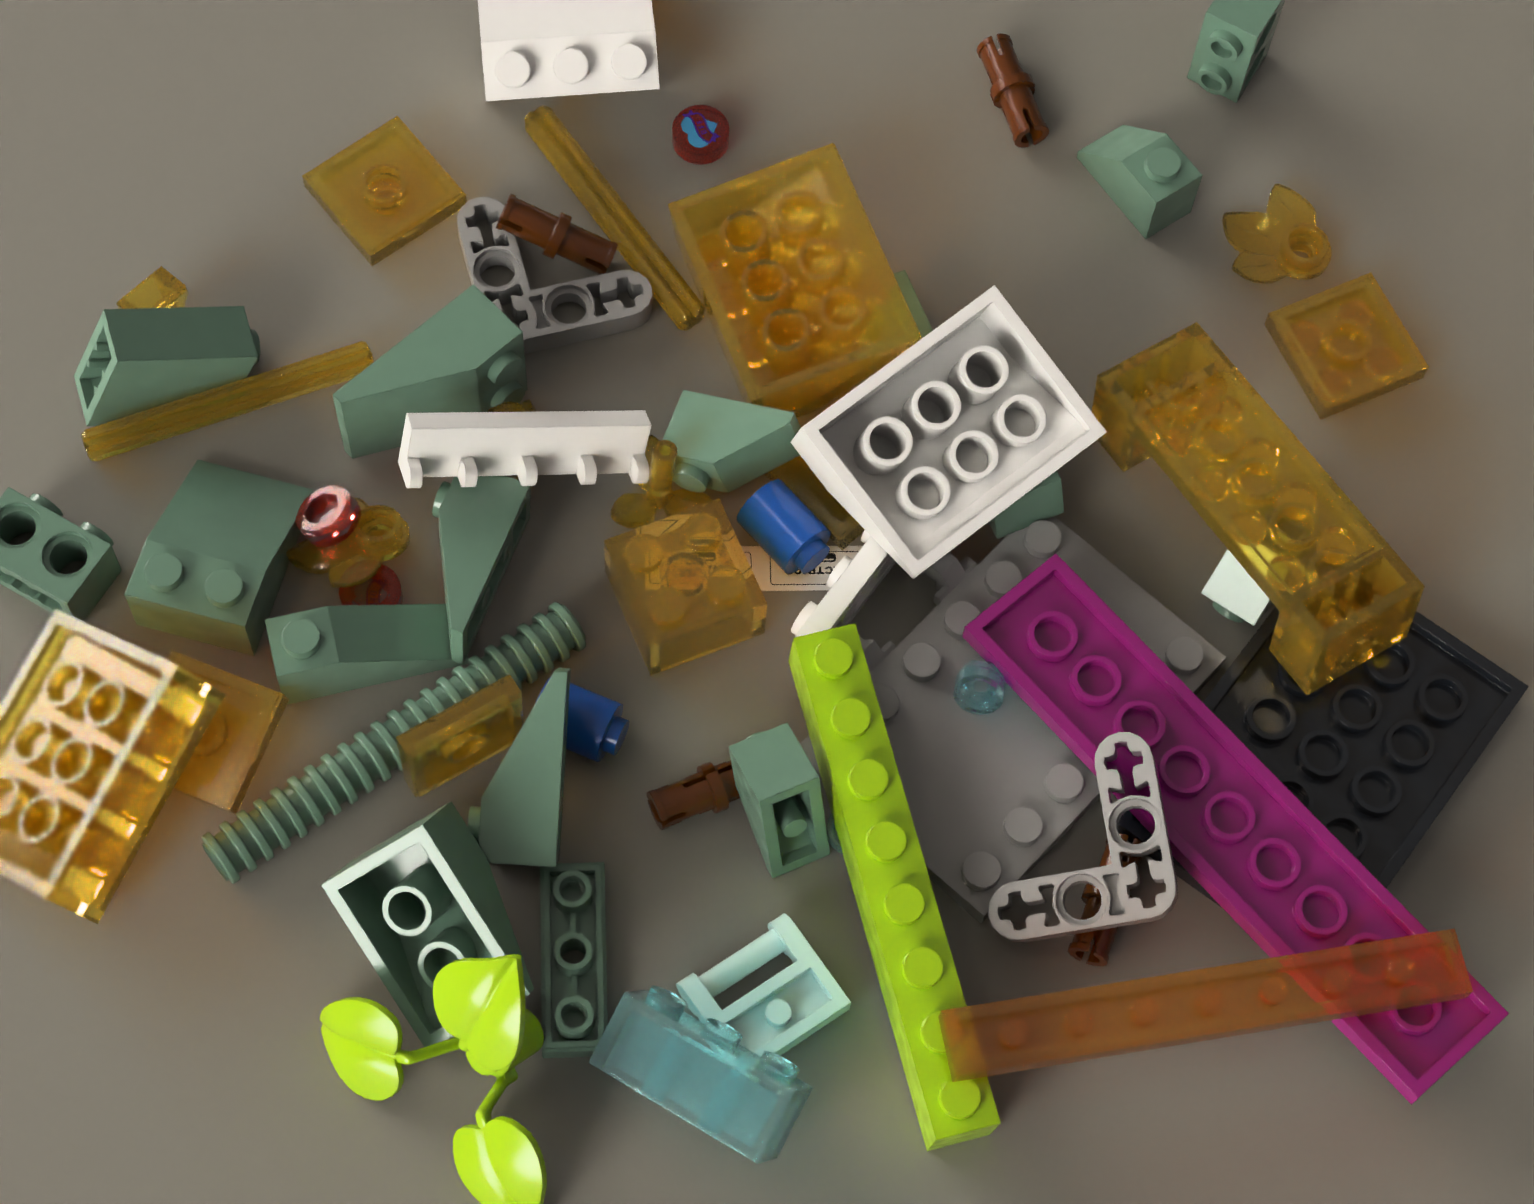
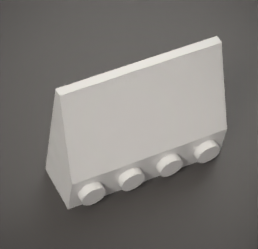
M994 285L802 426L790 443L826 490L914 579L1102 437L1107 431Z

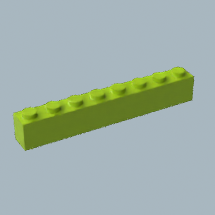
M848 624L794 637L788 662L926 1150L930 1151L990 1135L1000 1125V1118L856 624Z

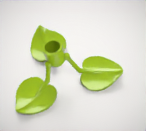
M520 954L493 958H463L443 967L437 973L433 984L434 1008L441 1025L454 1038L416 1050L408 1051L401 1049L403 1033L399 1020L386 1007L376 1001L361 997H347L336 1000L324 1007L320 1014V1021L322 1022L321 1033L330 1060L344 1083L363 1098L383 1101L398 1093L404 1083V1073L401 1064H414L458 1049L466 1051L467 1060L476 1072L481 1075L496 1076V1082L476 1111L477 1125H464L454 1134L453 1155L458 1174L469 1192L481 1204H544L547 1189V1172L538 1142L531 1132L516 1120L505 1116L491 1118L492 1110L507 1086L518 1079L515 1067L537 1053L544 1041L540 1022L531 1011L526 1009L524 974Z

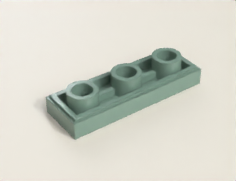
M604 862L558 863L556 867L540 866L541 1012L544 1034L542 1057L608 1056ZM571 950H578L585 955L584 959L576 964L567 963L562 957Z

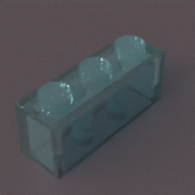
M652 985L649 991H625L588 1063L753 1162L759 1164L776 1159L814 1088L797 1078L800 1069L789 1060L775 1053L764 1051L762 1056H759L740 1045L743 1035L721 1021L707 1018L704 1024L684 1012L687 1002L662 987Z

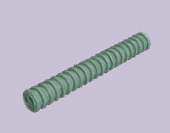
M553 602L548 606V614L544 615L538 612L532 617L533 624L528 626L522 623L517 626V634L515 636L508 633L500 638V646L496 647L490 644L485 647V656L482 658L477 655L470 657L467 668L455 667L451 671L453 677L449 680L443 676L437 679L434 690L431 691L427 687L419 692L420 699L416 702L411 698L403 702L404 709L398 712L392 709L386 714L387 721L384 723L378 720L370 724L371 731L366 735L361 731L354 734V743L351 745L345 742L337 746L338 753L333 757L328 753L321 756V765L315 768L311 764L303 769L305 775L300 779L294 775L288 778L286 781L288 787L281 790L275 787L270 790L271 798L264 802L261 798L253 802L254 809L249 813L243 809L237 812V821L231 825L227 821L219 824L220 832L213 836L210 832L202 836V847L221 876L226 881L229 880L232 884H235L240 880L239 873L247 869L251 873L257 869V860L263 857L266 861H269L274 857L273 850L280 846L285 850L291 846L290 838L295 835L303 838L308 834V826L314 824L319 827L324 824V815L330 812L336 816L342 811L340 806L342 803L347 801L352 805L359 799L357 793L362 790L370 793L375 789V781L380 779L386 782L391 779L390 771L394 768L403 771L408 767L407 760L409 758L421 759L425 755L424 748L429 746L432 749H436L441 745L440 738L445 735L448 738H452L458 733L457 726L460 724L465 727L470 726L474 722L473 715L478 713L482 717L490 712L489 705L491 703L499 706L506 701V693L510 692L514 695L522 690L521 683L524 681L529 684L537 681V672L541 670L549 673L554 669L553 662L555 660L563 663L570 658V650L573 649L577 652L583 650L586 647V637L577 619L566 606Z

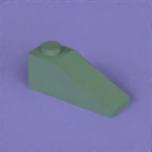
M478 476L476 487H461L458 477H454L452 483L442 482L437 491L432 515L439 518V541L451 661L464 664L530 519L531 486H521L520 481L508 476Z
M446 604L324 606L265 619L276 677L285 705L468 664V655L464 664L451 661Z
M557 668L553 672L482 795L481 807L470 806L468 828L485 853L489 863L556 867L560 860L571 668Z

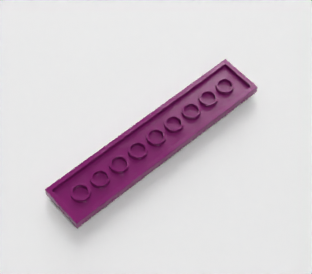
M1056 553L964 627L962 637L1095 776V753L1099 744L1107 736L1117 732H1131L1140 736L1149 745L1156 763L1172 856L1411 1105L1509 1014ZM1128 746L1118 748L1117 759L1107 762V769H1115L1119 772L1125 793H1112L1118 800L1130 795L1149 797L1151 795L1150 787L1147 786L1137 791L1132 773L1134 766L1143 764V756H1133ZM1133 808L1129 810L1153 834L1155 830L1153 816L1143 809Z

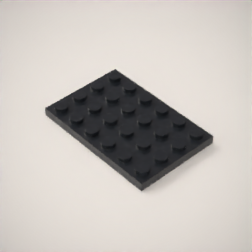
M1320 547L1203 703L1387 888L1529 686ZM1129 810L1121 816L1118 822V833L1128 835L1127 841L1131 844L1134 838L1143 843L1152 836ZM1161 849L1148 856L1156 861H1161ZM1173 857L1176 876L1219 905Z

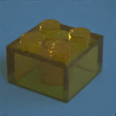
M719 498L604 540L605 573L650 676L765 633L767 602Z

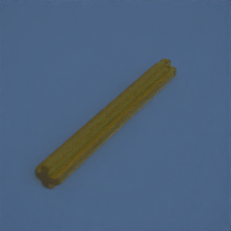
M541 105L535 111L529 112L524 118L526 132L610 241L618 243L617 250L633 271L641 273L648 279L652 286L653 297L677 328L687 331L694 325L699 324L705 318L704 304L554 111L548 106Z
M360 341L85 429L81 433L82 442L89 459L97 462L351 380L371 365L374 359L368 344Z

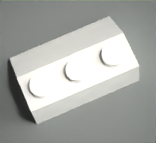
M478 0L486 101L660 89L652 0Z

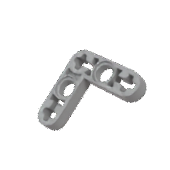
M476 197L467 201L460 208L457 215L458 234L471 285L474 284L501 311V306L511 303L514 320L519 325V329L523 331L525 354L633 330L642 326L650 318L652 313V286L645 276L633 270H618L530 290L515 235L496 228L505 205L497 199L490 197ZM487 219V223L492 227L494 246L484 249L480 229L476 227V221ZM494 265L508 267L514 274L513 279L508 284L497 287L486 284L481 276L487 268ZM628 292L629 297L635 300V306L624 308L621 300H618V294ZM595 297H600V308L603 307V315L595 316ZM564 302L577 303L586 312L580 321L573 324L559 322L552 313L559 304Z
M1117 732L1109 735L1099 744L1095 753V770L1112 865L1019 880L1002 885L992 895L988 908V916L992 927L1001 936L1013 942L1026 943L1151 922L1165 917L1174 908L1178 899V885L1157 768L1149 745L1140 736L1131 732ZM1128 746L1133 756H1143V764L1133 767L1132 773L1135 788L1139 791L1149 786L1151 795L1149 797L1130 795L1112 803V792H1125L1119 772L1115 769L1108 770L1107 762L1117 759L1118 748ZM1133 808L1148 811L1155 821V830L1152 836L1141 844L1125 842L1118 833V822L1121 816ZM1161 849L1162 860H1148L1153 880L1155 883H1165L1166 892L1156 895V906L1145 908L1140 898H1130V889L1140 885L1138 866L1133 862L1123 867L1122 856L1144 857ZM1080 883H1089L1095 886L1101 894L1099 911L1093 917L1086 920L1071 917L1065 907L1067 892L1073 886ZM1054 887L1052 905L1060 920V924L1048 926L1049 915L1046 912L1026 917V928L1022 930H1017L1016 925L1011 920L1002 919V910L1012 907L1013 896L1021 895L1023 901L1028 905L1047 903L1042 894V890Z

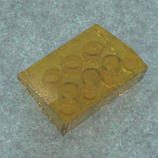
M834 143L668 203L676 242L744 402L794 412L796 418L817 410L874 374L922 339Z
M55 609L0 704V874L41 897L98 924L226 695L179 665Z

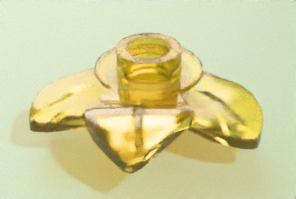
M1281 184L1274 185L1268 198L1266 213L1226 212L1223 215L1222 225L1226 239L1235 250L1241 252L1235 259L1232 270L1246 280L1263 284L1274 283L1287 276L1298 280H1309L1320 276L1329 265L1332 250L1326 234L1316 226L1315 209L1300 194ZM1302 251L1309 256V258L1300 257L1294 254L1293 252Z
M328 497L312 500L309 502L310 512L316 523L321 518L327 516L329 510L337 504H346L348 509H350L349 512L353 511L351 515L354 518L346 521L344 531L332 533L325 539L318 538L315 541V537L310 536L286 552L287 558L297 568L307 573H329V582L333 588L352 587L364 583L377 574L384 561L398 557L409 545V526L392 507L385 505L369 506L363 500L354 497ZM348 511L338 515L318 536L322 538L328 536L340 523H337L335 520H338V517L341 521L348 518Z

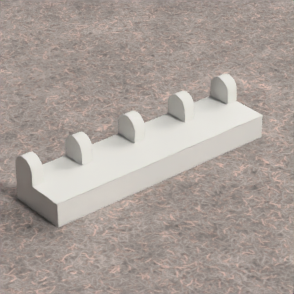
M645 410L406 413L398 464L406 488H421L423 477H458L461 487H476L478 476L511 475L518 476L521 486H535L538 475L576 474L581 485H594L597 474L629 473L633 484H646L649 480V464L645 456V450L652 425Z

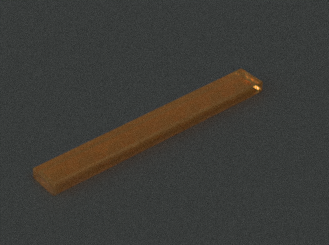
M1454 928L941 1010L938 1018L952 1082L1464 999L1473 992Z

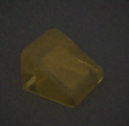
M161 266L117 301L116 305L118 309L179 308L185 306L189 292L185 284Z

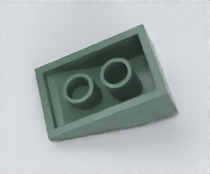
M474 284L332 394L344 451L353 459L401 447L406 413L512 411L523 399L525 391L528 390L523 331Z
M198 459L147 537L124 596L136 625L255 656L266 626L265 619H268L313 501L314 490Z
M452 801L354 858L321 884L424 1047L453 1037L441 1025L436 1015L433 1001L435 977L449 963L463 958H493L520 954L524 974L525 996L534 990L487 857Z

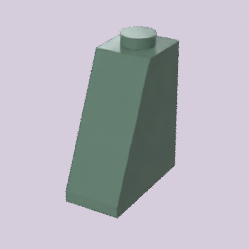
M244 306L104 309L74 374L87 427L101 426L239 390L242 388L252 367L259 361L260 340L257 332L254 329H250Z

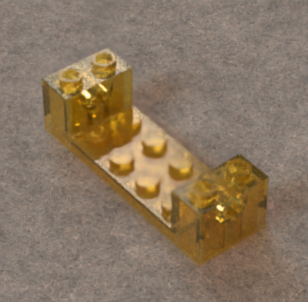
M1197 322L1097 375L1092 413L1107 431L1097 441L1123 472L1152 457L1280 611L1269 650L1306 695L1316 691L1407 637L1425 586Z

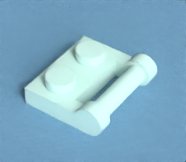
M785 913L767 924L768 932L699 977L695 973H691L676 983V987L688 1008L699 1018L742 1081L850 1010L851 1001L796 924ZM782 952L791 959L793 964L723 1010L714 1000L715 996Z

